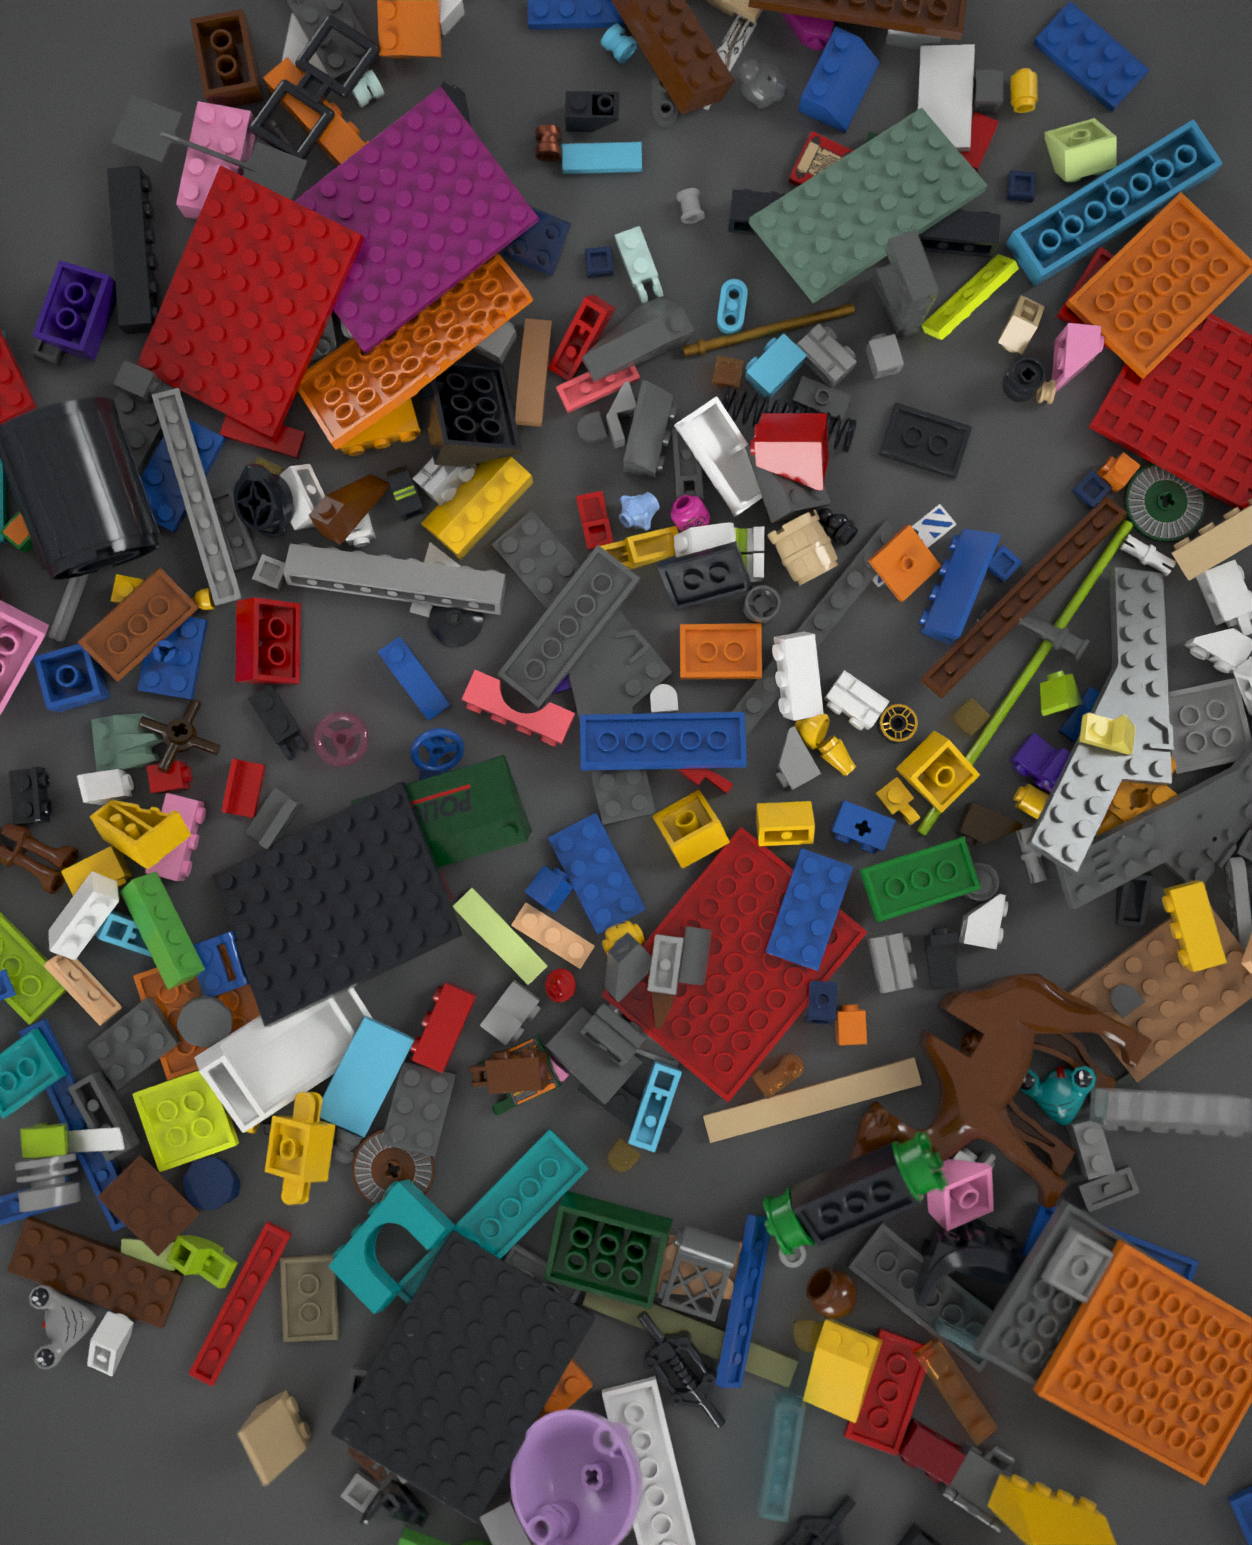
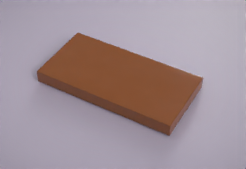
M158 567L77 642L119 682L153 650L154 646L157 647L159 645L157 642L166 639L199 607L161 567Z

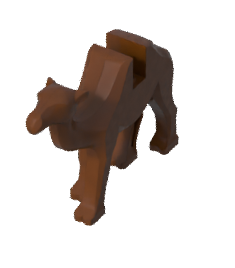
M1040 974L1004 976L977 989L951 992L943 997L937 1007L973 1029L971 1033L966 1032L961 1039L960 1046L962 1048L960 1051L924 1030L921 1032V1047L939 1083V1106L934 1121L927 1128L914 1129L889 1113L879 1102L875 1101L872 1103L870 1110L860 1120L848 1161L887 1144H892L896 1140L902 1143L912 1139L917 1131L921 1133L925 1131L932 1144V1151H938L943 1161L971 1141L983 1139L994 1144L1007 1159L1023 1169L1036 1182L1038 1203L1042 1207L1052 1210L1067 1185V1182L1061 1176L1072 1160L1076 1150L1046 1132L1034 1119L1021 1111L1012 1099L1028 1073L1033 1049L1050 1053L1065 1060L1074 1070L1076 1067L1081 1066L1093 1069L1096 1074L1094 1088L1088 1093V1102L1100 1109L1105 1104L1117 1081L1103 1074L1087 1053L1082 1042L1069 1033L1093 1032L1117 1043L1123 1062L1133 1067L1138 1065L1152 1040L1099 1011L1094 1005L1069 994ZM1024 1141L1038 1145L1047 1153L1048 1166L1036 1158Z

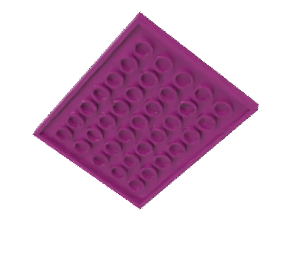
M441 86L294 200V202L365 237L333 310L366 354L539 221L538 216Z

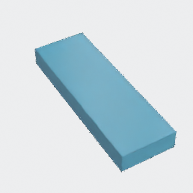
M642 143L562 144L563 174L642 172Z

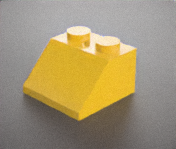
M935 730L896 768L905 780L940 813L980 776L955 745Z
M700 790L652 815L682 869L730 843L719 819Z

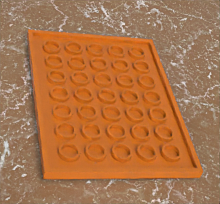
M1118 1240L1112 1250L1114 1257L1088 1302L1081 1304L1034 1386L1033 1391L1162 1463L1206 1485L1252 1403V1317L1130 1245Z

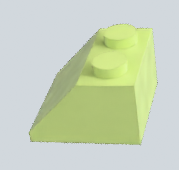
M1095 118L1044 132V138L1055 173L1065 182H1077L1082 177L1101 175L1106 173L1107 170L1117 167V136Z

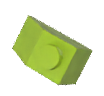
M1063 671L1047 675L1048 681L1040 683L1041 712L1043 716L1083 704L1073 673L1064 675Z

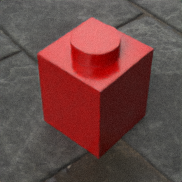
M174 761L168 773L158 770L160 764L147 766L152 794L159 795L190 789L189 782L193 781L191 768L187 766L186 762Z

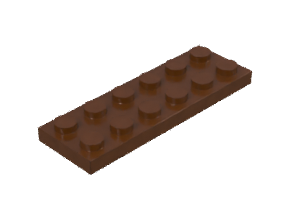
M31 1216L24 1223L7 1269L8 1272L50 1286L56 1290L161 1329L166 1325L184 1276L180 1271L167 1270L121 1253V1249Z

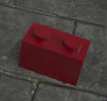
M912 1418L899 1450L900 1459L906 1465L913 1469L918 1466L925 1471V1475L938 1484L940 1481H943L949 1486L966 1458V1454L961 1446L915 1418Z

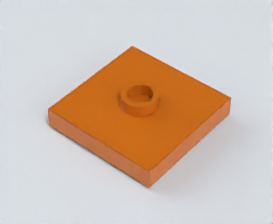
M905 525L867 560L898 601L901 602L909 597L941 567L940 563L911 525Z

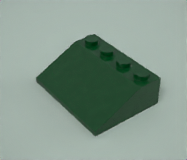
M567 1191L559 1204L544 1280L652 1310L673 1219Z

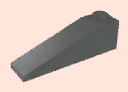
M662 296L641 304L583 355L582 360L593 382L686 345L694 333V329L683 308Z

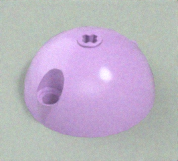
M562 1410L543 1416L526 1431V1439L512 1462L511 1492L517 1516L527 1534L537 1545H618L628 1534L640 1508L643 1493V1476L640 1461L629 1440V1431L624 1424L611 1422L596 1413L586 1410ZM545 1522L548 1525L549 1532L545 1528Z

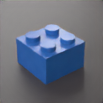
M80 644L33 657L47 710L59 713L110 698L102 666Z

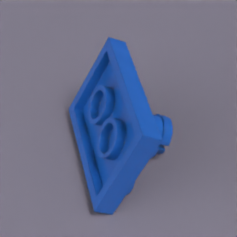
M188 617L166 639L157 642L159 645L157 647L154 646L153 650L143 659L137 690L188 700L194 699L208 621Z

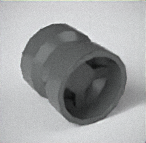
M337 1126L334 1133L335 1142L332 1145L331 1157L340 1162L350 1164L354 1157L353 1150L356 1146L360 1145L363 1137Z

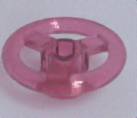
M336 712L325 717L317 726L314 736L315 748L320 757L335 766H347L358 761L366 752L369 742L365 724L357 716L348 712ZM337 720H346L354 724L348 730L340 729L334 731L327 727ZM360 733L361 739L358 749L354 754L347 757L346 751L350 750L355 744L354 736ZM323 735L332 739L333 745L337 748L338 758L330 755L325 750L322 741ZM341 735H345L347 738L344 744H339L338 738Z

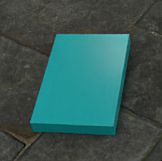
M38 1028L31 1030L0 1053V1116L2 1119L12 1115L67 1075Z

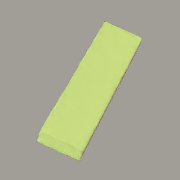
M471 888L453 905V908L527 985L548 966L474 888Z

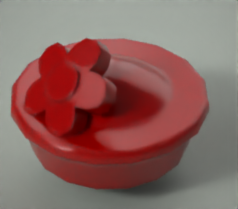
M556 969L548 975L545 981V991L550 1000L564 1002L575 993L576 981L570 971Z

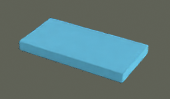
M364 1015L322 1097L320 1118L365 1137L414 1042V1038Z

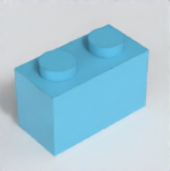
M784 333L778 339L772 338L764 348L766 352L760 358L755 356L745 368L747 370L745 381L764 398L769 396L770 399L805 363L807 357Z

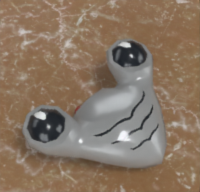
M41 1284L32 1289L29 1301L30 1305L36 1309H48L45 1311V1319L42 1326L46 1330L47 1337L52 1341L50 1344L41 1346L35 1352V1363L39 1368L51 1369L58 1365L63 1355L90 1330L96 1320V1316L86 1306L60 1294L50 1286Z

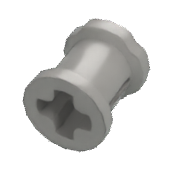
M697 188L684 189L676 194L677 201L681 204L682 223H696L705 217L704 211L700 208L698 199L700 191Z

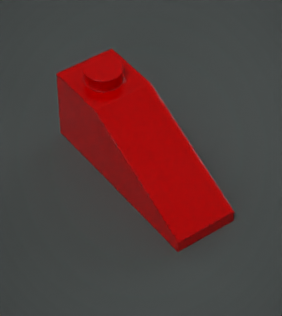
M594 294L584 297L548 369L567 381L574 379L584 363L582 360L583 355L596 345L616 308Z

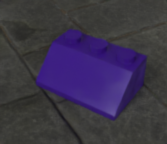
M59 260L32 336L68 354L95 362L117 300L116 284L110 275Z

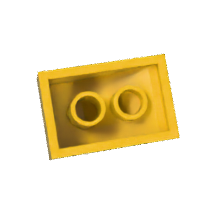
M825 1319L815 1349L803 1401L856 1423L883 1340L836 1320Z

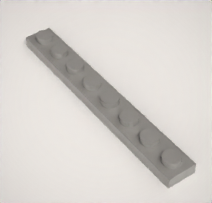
M175 388L152 394L215 606L241 600L243 598L180 390Z

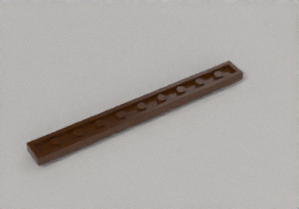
M1105 497L921 677V683L942 699L1126 518L1127 512Z

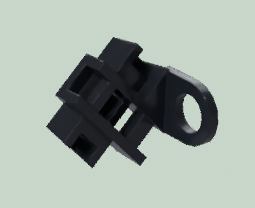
M392 1480L382 1491L378 1492L361 1517L360 1523L365 1526L381 1506L389 1511L388 1515L390 1518L408 1522L410 1525L416 1524L421 1528L430 1513L405 1484Z

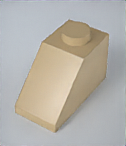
M1021 295L1001 333L998 343L1002 344L1003 348L1009 352L1023 354L1039 325L1045 306Z

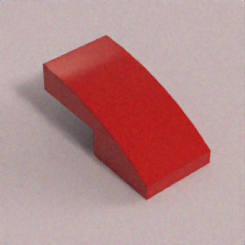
M603 491L576 496L587 550L593 549L597 545L602 546L614 543Z
M704 768L676 769L696 786L705 778L724 794H727L734 785L724 777Z

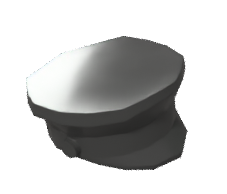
M202 994L200 997L193 998L183 1005L176 1026L186 1042L199 1047H211L224 1039L232 1031L231 1010L221 1000L207 996V994Z

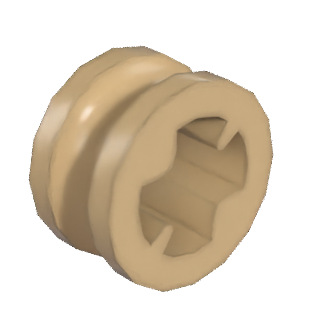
M1050 379L1049 382L1044 381L1036 392L1037 403H1042L1044 400L1047 404L1053 403L1056 391V381L1054 379Z

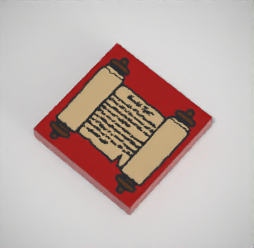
M811 131L788 182L800 186L853 152V150Z

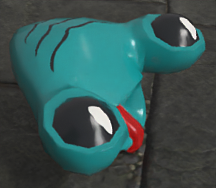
M1060 1066L1056 1070L1051 1071L1047 1075L1046 1080L1041 1082L1036 1073L1028 1070L1019 1090L1031 1097L1053 1121L1066 1126L1076 1117L1087 1094L1094 1088L1096 1074L1093 1069L1087 1066L1076 1067L1074 1072L1066 1069L1064 1066Z

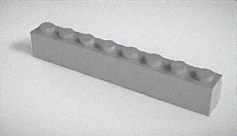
M290 543L283 571L287 585L501 615L506 589L505 574L496 570H474L469 566L453 567L441 562L431 564L420 562L413 558H407L406 560L396 559L386 554L375 556L368 555L362 551H340L335 547H313L307 543H300L299 545Z

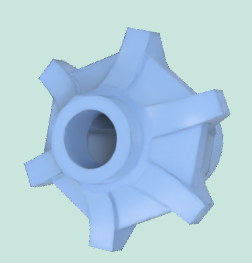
M650 492L631 497L623 495L620 498L622 504V511L619 515L620 522L626 528L633 527L636 531L641 528L647 532L650 529L652 517L659 510L657 499Z

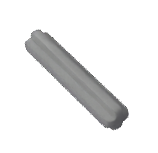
M89 574L69 579L48 635L50 639L58 642L65 640Z

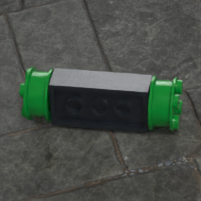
M917 1131L912 1139L902 1143L896 1140L892 1144H887L786 1188V1193L777 1197L772 1195L766 1196L763 1201L768 1218L765 1220L766 1229L770 1236L775 1235L780 1250L784 1255H793L796 1252V1248L805 1244L810 1246L817 1244L818 1247L921 1205L920 1201L923 1200V1195L936 1189L941 1192L945 1191L949 1183L944 1172L940 1169L944 1167L943 1160L938 1151H932V1144L925 1131L922 1133Z

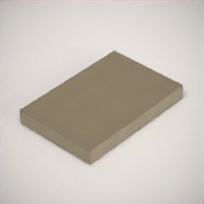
M334 1253L280 1257L283 1343L339 1340L338 1276L328 1267L335 1259L333 1257Z

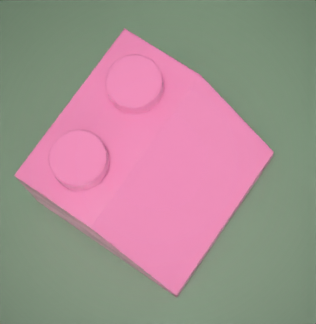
M1068 323L1054 340L1051 379L1056 381L1055 393L1082 372L1091 361H1094L1098 353L1102 352L1104 336H1100L1101 326Z
M955 1159L944 1160V1167L940 1169L944 1172L949 1186L943 1192L936 1189L927 1193L928 1213L946 1231H949L993 1212L992 1167L985 1163Z

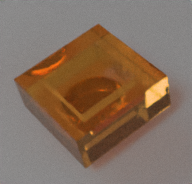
M718 356L712 385L723 387L729 385L734 389L737 387L739 389L744 360Z

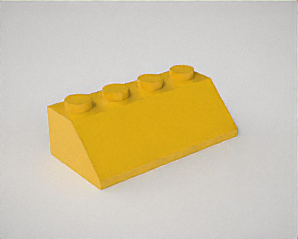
M508 456L477 463L474 476L456 490L454 498L445 502L442 506L438 505L421 523L458 559L461 560L533 484L532 475L513 457Z

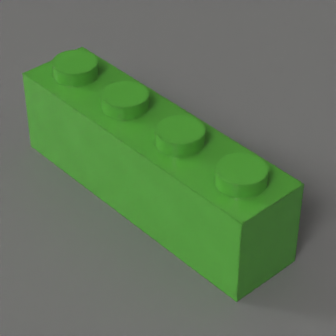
M157 872L130 881L120 893L168 990L192 981L205 968Z

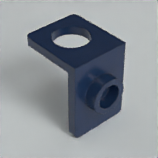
M810 981L808 1014L805 1017V1023L833 1024L836 1020L837 983Z

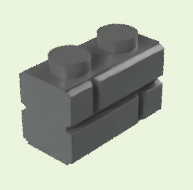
M603 1003L581 1029L580 1033L618 1065L623 1067L646 1040V1037L642 1034L643 1030L639 1025L634 1022L628 1023L621 1017L622 1012L612 1004L607 1006Z

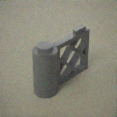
M685 1225L683 1230L678 1229L674 1246H678V1251L669 1280L662 1281L658 1298L662 1299L661 1305L715 1321L731 1269L736 1260L739 1241ZM681 1260L692 1263L696 1272L683 1278L679 1270ZM711 1270L723 1273L721 1281L712 1286L709 1285L704 1276L705 1273ZM676 1275H677V1277L679 1278V1281H677V1282L674 1283L675 1278H676ZM700 1276L706 1289L693 1295L687 1282ZM682 1285L688 1298L682 1301L671 1299V1291ZM718 1289L717 1295L715 1296L713 1291ZM710 1294L714 1302L712 1311L700 1308L696 1300Z

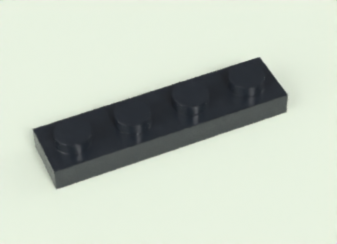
M582 1083L577 1089L579 1092L633 1128L641 1099L621 1086L604 1105ZM666 1118L657 1146L668 1153L683 1132V1129Z

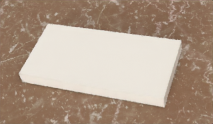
M975 44L921 46L918 109L921 107L958 151H970Z

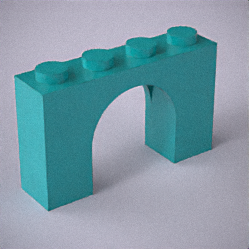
M409 1179L399 1182L395 1181L388 1187L385 1192L387 1195L381 1203H376L369 1210L368 1215L370 1217L364 1224L360 1223L354 1228L350 1234L351 1240L347 1244L341 1245L333 1254L335 1259L328 1266L373 1314L384 1311L402 1290L400 1285L381 1267L377 1260L375 1244L381 1229L388 1223L399 1224L405 1227L427 1250L438 1247L455 1227Z

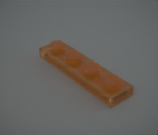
M933 1338L914 1353L971 1440L977 1446L999 1429L938 1338Z

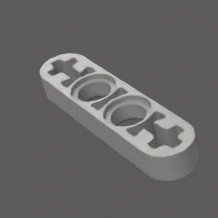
M1230 857L1225 863L1227 891L1231 894L1229 910L1230 919L1234 922L1232 934L1246 950L1252 933L1246 865L1243 857Z

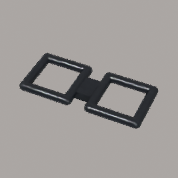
M328 15L295 61V66L304 72L305 75L297 86L286 79L279 83L250 124V132L273 148L305 160L335 117L334 111L323 104L324 100L331 91L342 98H348L380 53L379 45L335 16ZM332 28L367 51L343 85L309 63ZM286 93L321 115L298 150L263 128Z

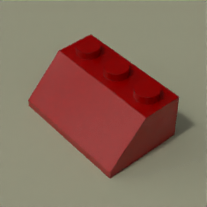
M257 597L236 601L235 682L251 684H300L301 603Z

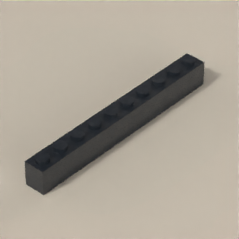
M733 189L728 233L758 235L749 224L750 217L786 194H779L775 191L758 192L750 189ZM958 209L918 236L924 251L993 258L999 245L1001 214H992L987 211L969 212Z

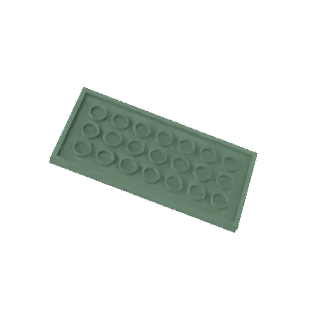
M921 107L751 216L749 224L814 304L886 257L885 247L889 238L916 229L918 235L984 193L987 184Z

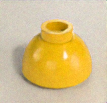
M819 714L796 721L795 728L807 747L814 750L821 745L828 731L830 719L828 714Z

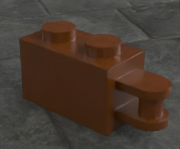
M536 1048L521 1049L520 1053L511 1054L510 1050L507 1049L493 1052L494 1055L485 1060V1063L469 1066V1071L473 1075L471 1086H488L489 1094L542 1091L550 1084L546 1051L537 1052ZM483 1071H486L487 1078L485 1079Z

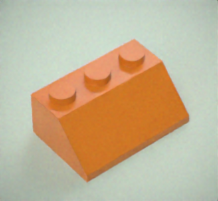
M377 0L379 56L391 59L442 57L440 0Z

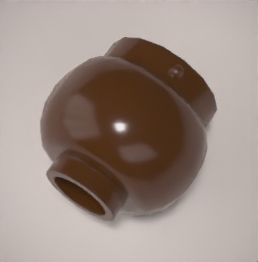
M824 1267L811 1276L807 1284L806 1294L820 1315L830 1319H838L850 1314L855 1308L857 1289L855 1283L847 1274Z

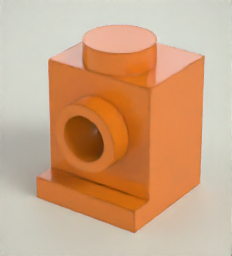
M1123 452L1117 458L1110 456L1097 474L1112 487L1110 491L1115 494L1126 485L1141 465Z

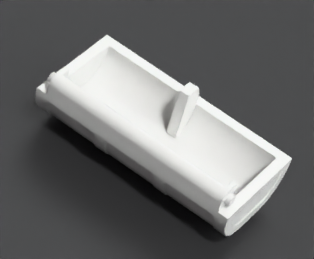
M717 396L674 425L734 517L762 498L745 446L749 444Z

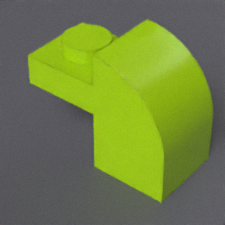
M47 1122L36 1123L32 1127L20 1128L23 1158L66 1155L69 1151L67 1123L48 1125Z
M179 1235L166 1259V1262L184 1275L199 1274L217 1288L226 1287L238 1263L223 1252L224 1248L194 1235Z

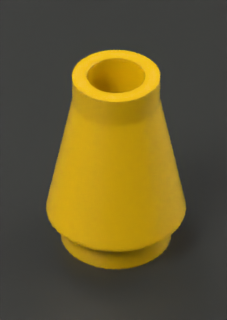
M832 735L817 748L820 751V757L836 768L843 776L848 775L856 768L841 738L837 739L835 735Z

